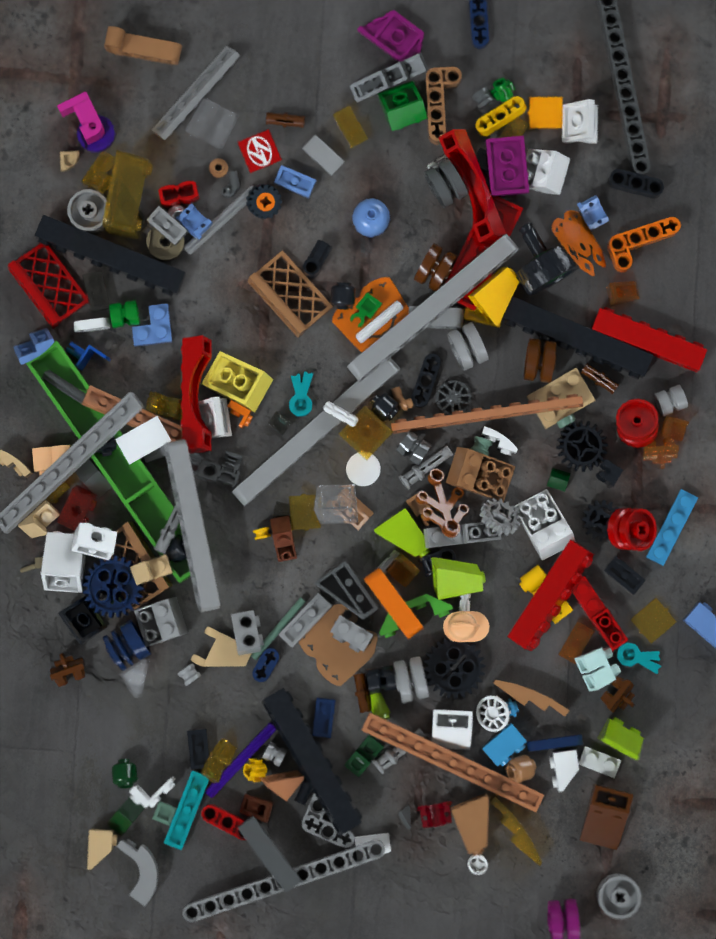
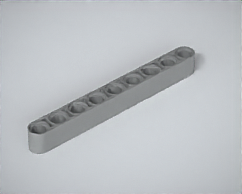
M184 439L164 444V451L197 608L200 613L219 609L220 600L188 447Z

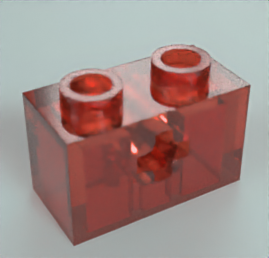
M78 485L73 487L57 522L74 531L79 523H88L90 520L87 518L90 511L93 512L97 505V501H95L97 495ZM80 506V511L82 512L78 513V508L76 507Z

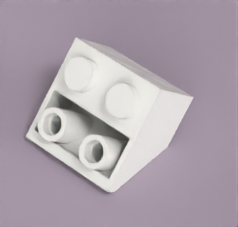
M528 149L526 162L529 189L546 194L560 195L570 158L557 151Z
M433 709L432 742L447 749L470 750L473 712Z

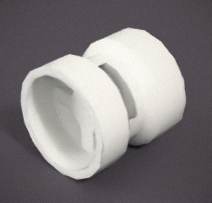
M481 854L471 855L467 862L469 870L477 875L483 874L488 865L487 860Z

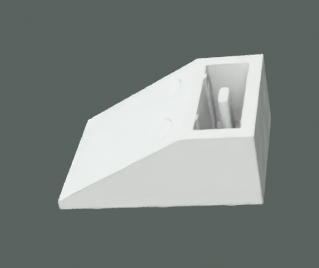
M547 489L515 505L514 510L519 511L518 517H521V523L542 561L564 550L570 539L575 541L571 528Z

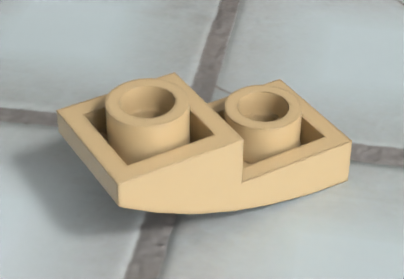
M0 450V464L2 466L6 465L10 468L15 464L14 470L20 477L23 475L28 478L33 474L19 459Z

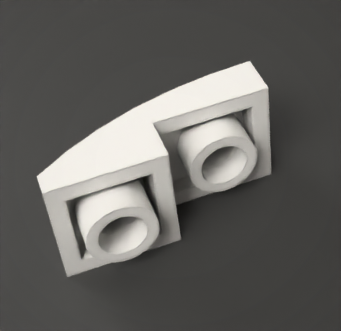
M484 426L481 435L485 436V439L494 443L498 440L497 448L501 449L500 452L509 456L512 453L516 454L517 447L508 438Z

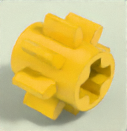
M251 758L249 763H246L243 767L244 776L248 778V781L261 782V777H266L267 766L263 763L262 759Z

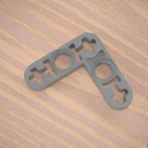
M313 794L302 820L303 829L344 848L351 847L355 840L354 834L351 831L347 832L349 838L352 839L351 842L343 844V839L339 837L337 841L333 840L337 831L331 822L322 819L325 813L324 809L321 811L313 809V802L318 800L316 795ZM313 818L314 823L319 825V821L323 822L319 833L315 832L317 828L314 826L310 829L307 828L305 821ZM325 826L333 827L334 833L332 836L327 837L323 834Z

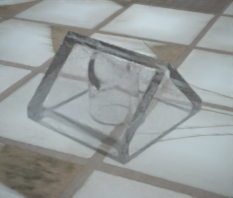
M355 484L317 486L314 511L320 524L358 523Z
M142 659L120 673L134 698L142 697L150 663L149 659Z

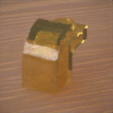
M150 391L145 410L161 417L181 421L182 400Z

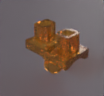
M673 437L663 439V446L656 447V440H654L651 444L644 447L643 461L652 460V464H659L660 469H665V463H672V458L678 457L679 446L675 445Z

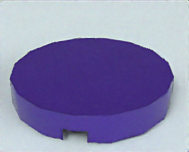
M101 115L98 116L105 130L101 139L88 145L79 127L77 130L78 141L89 152H104L110 148L115 139L113 124L108 118Z

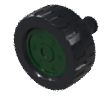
M531 222L520 227L519 232L522 233V237L534 258L517 272L519 281L530 296L555 285L580 268L562 244L547 250ZM569 246L571 254L574 255L578 260L577 253L575 252V250L573 252Z

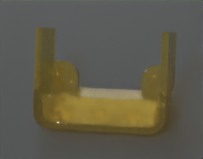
M117 150L103 216V226L108 234L138 239L137 231H140L142 226V220H139L138 214L145 178L152 174L153 164H151L149 159Z

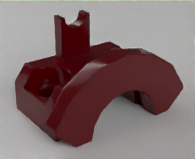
M451 801L417 807L421 814L423 828H436L452 824Z

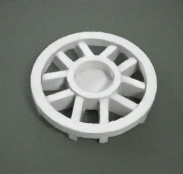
M491 695L480 700L476 708V716L484 729L497 732L508 725L511 711H509L507 703L499 698V696ZM503 707L505 709L504 713H502L500 710ZM480 714L485 716L483 721ZM487 720L490 721L488 726L485 724Z

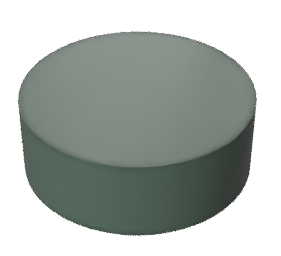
M570 414L558 421L557 425L562 429L575 422L576 418L574 414Z

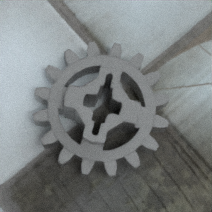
M495 498L491 501L488 499L480 509L479 516L483 517L481 522H486L487 525L485 527H491L493 533L496 530L499 535L504 532L508 536L509 533L514 534L521 524V517H518L519 511H514L515 506L510 507L509 502L503 503L501 498L499 501Z

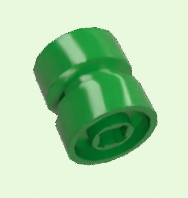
M136 300L125 301L124 305L120 302L109 304L113 328L124 327L125 324L129 326L140 325Z

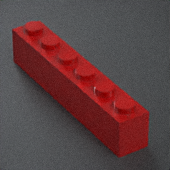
M608 307L599 308L591 328L592 330L697 373L700 371L708 350L703 348V344L695 341L693 343L687 342L685 337L677 334L674 337L662 328L653 329L649 323L644 321L635 322L629 315H617L613 309Z
M570 539L507 637L526 650L532 651L537 648L541 636L549 630L550 622L560 613L561 605L571 596L572 588L580 582L583 571L591 565L595 554Z

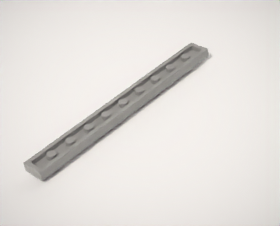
M129 392L0 513V528L4 533L9 534L144 408L134 393Z

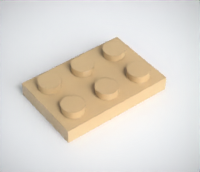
M577 368L526 396L529 401L538 399L540 402L547 401V398L550 397L564 399L570 394L582 396L583 407L536 413L545 429L596 401Z

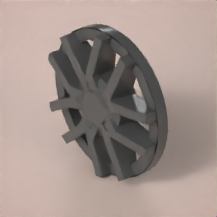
M450 380L438 388L436 404L446 415H452V413L444 410L450 405L452 412H454V406L457 405L459 411L464 413L471 404L472 395L469 388L463 382ZM450 383H454L452 390L447 386ZM457 384L462 385L459 392L455 390ZM443 387L449 391L447 394L441 391ZM463 388L466 389L468 394H461ZM439 393L446 398L439 401ZM461 397H468V402L461 401ZM446 400L448 404L442 408L440 403ZM460 403L467 404L463 410L461 409Z

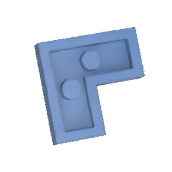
M168 303L149 306L151 325L132 327L135 347L172 342Z

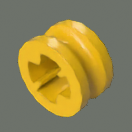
M265 527L253 530V533L256 534L255 540L271 537V534L268 532L270 528Z

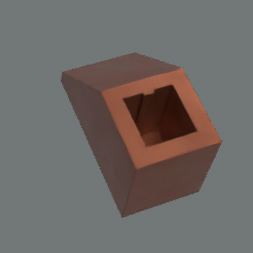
M289 516L270 519L278 562L297 559Z

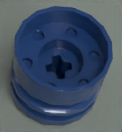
M132 620L120 626L122 636H119L115 631L111 632L113 641L108 635L103 636L109 656L122 671L128 669L125 660L131 666L134 665L133 655L141 661L152 654L150 648L145 646L142 634Z

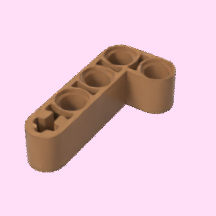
M113 26L107 28L104 44L106 51L112 54L171 65L179 64L182 45L179 43L127 34L125 30Z
M457 67L431 68L426 73L429 141L434 145L441 144L439 138H436L434 135L435 126H439L440 136L446 133L444 89L455 88L461 83L462 73ZM450 74H456L458 76V80L451 81L448 79V76ZM431 75H437L439 77V80L437 82H432L429 80V77ZM436 93L440 96V99L433 101L430 95ZM438 112L441 114V118L435 120L431 117V114Z

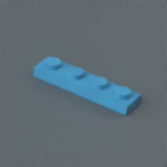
M680 489L646 558L664 566L698 497Z

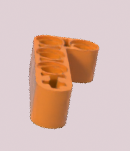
M669 217L614 235L607 245L614 268L621 273L628 271L633 262L630 250L675 236L681 227L679 219ZM669 223L671 224V226L675 225L673 231L671 228L665 229L664 232L662 230L669 225ZM655 229L658 232V236L651 237L648 230ZM634 234L639 236L640 242L633 243L630 236ZM615 240L621 242L622 248L615 249L612 246V242ZM620 258L626 259L628 266L621 267L618 260Z
M379 567L364 578L408 640L424 628Z

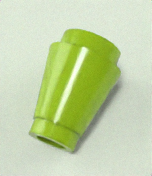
M375 693L370 695L372 714L385 720L390 719L389 714L391 712L382 694Z

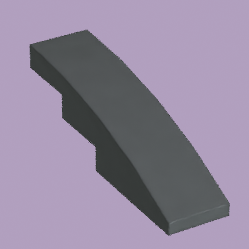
M418 53L349 86L356 102H360L429 69L422 53Z
M251 816L237 827L286 893L301 882L300 877L289 865L286 858L254 816Z

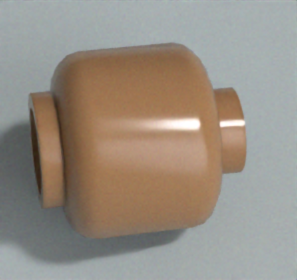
M527 755L512 758L506 767L507 775L517 783L529 780L535 775L536 763Z

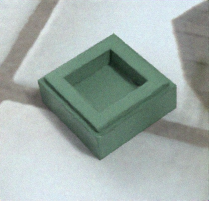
M159 801L152 819L170 826L177 807Z

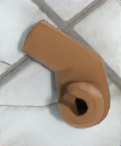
M400 386L391 389L393 397L401 409L407 411L409 408H413L412 399H404Z

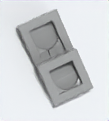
M316 135L302 147L331 176L344 163Z

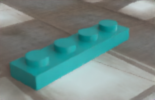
M192 770L164 844L179 850L183 849L210 780L209 776Z

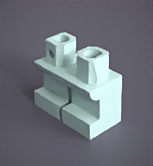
M610 647L594 649L574 658L581 674L587 673L582 677L589 692L599 690L616 680L615 677L621 673L616 663L609 665L607 659L613 657Z

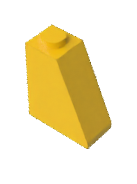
M500 268L468 295L490 326H497L500 323L519 284L516 278L517 274L512 268Z

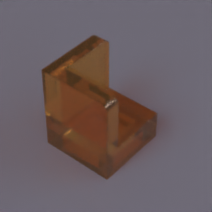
M666 416L660 436L681 442L689 422Z
M400 553L388 566L386 572L403 587H406L420 570Z

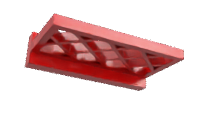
M39 244L17 260H13L8 264L9 272L52 329L90 302L89 298L49 245ZM44 247L49 253L48 260L36 258L37 251ZM24 260L34 261L32 270L24 269L20 263ZM36 261L47 263L46 272L34 271ZM49 263L59 266V275L48 273ZM34 274L45 276L44 285H38L33 282ZM47 276L58 278L57 287L46 286ZM60 279H67L71 282L70 290L59 288ZM45 289L56 291L55 300L45 298ZM58 291L70 293L68 303L57 301ZM72 294H78L84 300L79 304L70 303ZM56 304L68 306L67 312L61 317L55 311Z

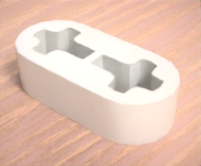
M109 318L73 322L74 332H88L111 328Z

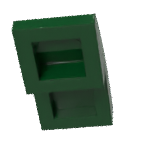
M369 734L344 766L359 778L385 745Z

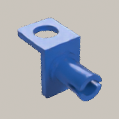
M71 342L69 346L75 350L69 347L66 348L67 353L78 359L75 367L81 371L94 353H97L109 362L111 360L91 345H88L86 350H84L74 342Z

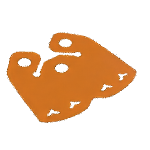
M569 210L564 213V219L556 218L554 220L552 232L583 271L591 276H595L592 263L578 255L580 253L586 258L591 255L589 245L592 246L594 261L598 265L606 267L603 252L579 212ZM580 243L585 246V251L581 248ZM569 246L573 252L575 250V252L577 253L578 260L574 255L571 254ZM596 254L601 257V262L597 259ZM585 263L590 266V270L585 267Z
M383 277L363 287L360 296L355 298L353 309H337L333 315L332 322L363 353L379 338L371 337L360 343L355 335L395 301H399L402 304L403 310L396 315L397 318L395 319L394 326L408 315L409 307L389 277ZM384 282H386L384 288L382 286H379V284H383ZM373 289V294L370 295L381 302L382 306L371 320L365 317L364 325L359 328L360 318H355L351 322L350 317L354 313L359 312L355 307L364 295ZM343 313V319H338L340 314ZM392 319L373 335H382L389 330Z

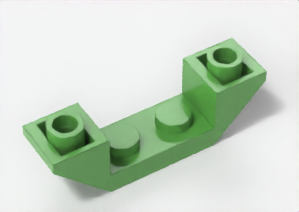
M428 594L405 602L409 608L415 607L416 610L426 607V602H429L434 616L439 615V618L449 615V610L453 609L452 605ZM389 613L379 632L380 636L384 635L385 638L396 635L395 631L398 630L396 622Z

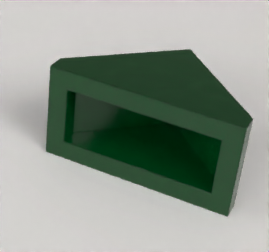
M129 797L107 824L122 836L145 807L141 803L137 805Z

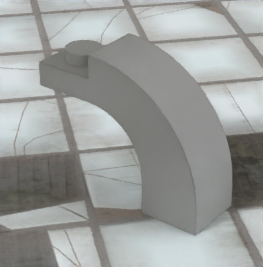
M128 838L127 840L122 839L116 847L134 859L140 870L139 881L130 893V896L145 907L154 895L158 885L159 872L156 859L144 844L139 849H136L137 845Z

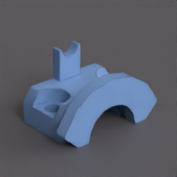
M596 195L582 203H577V207L590 231L609 221Z
M192 203L176 217L177 221L198 240L202 238L201 235L213 224Z

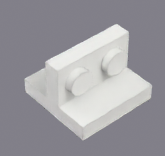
M587 99L563 105V143L577 141L590 144L597 143L598 105H595V100Z
M212 397L199 401L202 419L212 432V438L232 436L227 398L219 399V397Z

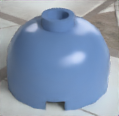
M373 198L365 199L358 203L352 215L353 224L356 230L363 236L374 237L381 235L389 226V210L380 200Z

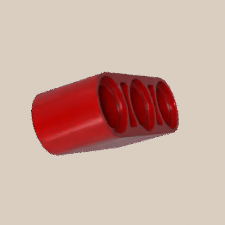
M208 804L202 809L201 816L204 821L241 840H246L237 828L246 820L214 804ZM213 808L216 812L215 817L208 818L205 814L206 809ZM230 817L233 820V825L225 827L222 822L223 818Z

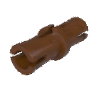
M267 112L266 124L283 125L285 128L287 126L304 128L305 116L288 115L286 112L284 114Z
M588 363L581 371V374L594 381L596 386L600 385L611 394L614 393L619 385L605 376L606 373L603 371L602 373Z
M366 673L353 675L356 685L355 696L358 698L359 712H370L372 709Z

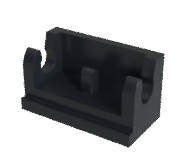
M604 459L599 467L605 471L596 474V478L610 489L614 487L623 469Z

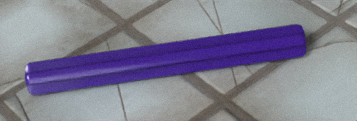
M271 722L265 726L206 789L205 792L209 797L213 798L277 730Z

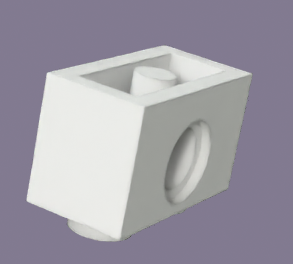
M79 523L75 530L72 551L109 560L114 553L117 532L109 528L95 527L90 523Z

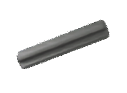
M47 370L44 372L43 380L82 404L86 393L52 371Z

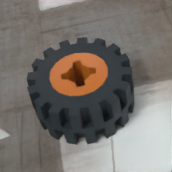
M258 184L252 187L253 189L248 192L249 195L246 197L248 210L256 217L263 219L272 218L274 215H277L282 204L281 194L278 190L268 184Z

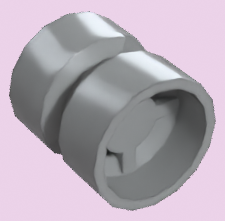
M680 384L669 388V392L663 390L654 394L656 406L662 417L672 414L674 409L680 411L688 407L685 393Z

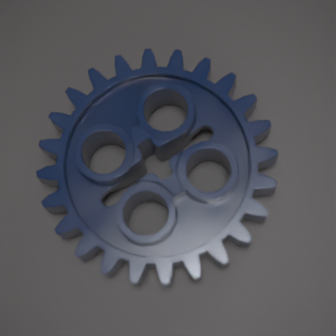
M115 555L113 560L110 558L107 562L100 558V565L93 563L95 569H88L91 575L84 576L88 583L82 584L87 587L83 594L89 595L85 599V601L91 602L89 607L95 608V613L97 614L101 612L103 617H106L108 614L109 618H113L114 614L121 618V612L128 615V609L135 611L133 605H140L137 599L144 598L140 591H144L145 588L135 583L130 568L133 565V561L129 560L126 563L125 557L119 560V556ZM108 572L109 579L103 582L102 575ZM127 573L128 579L122 583L120 578L122 574ZM114 584H116L117 588H114L112 590L111 586H114ZM106 591L107 598L101 601L100 594ZM125 592L126 599L120 602L119 595Z

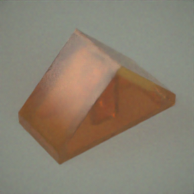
M636 281L610 283L606 287L611 306L640 299Z

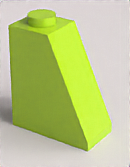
M406 508L373 530L375 534L413 557L419 555L422 558L430 552L429 548L425 546L424 534Z
M436 557L431 558L433 586L438 600L483 591V583L486 582L485 574L483 571H480L477 564Z

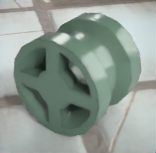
M475 436V443L471 450L488 456V449L492 446L493 442Z

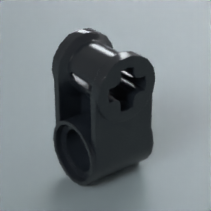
M446 548L419 559V563H422L426 572L425 577L433 574L427 561H429L432 567L431 558H442L444 552L452 553V560L455 561L456 555L454 551Z

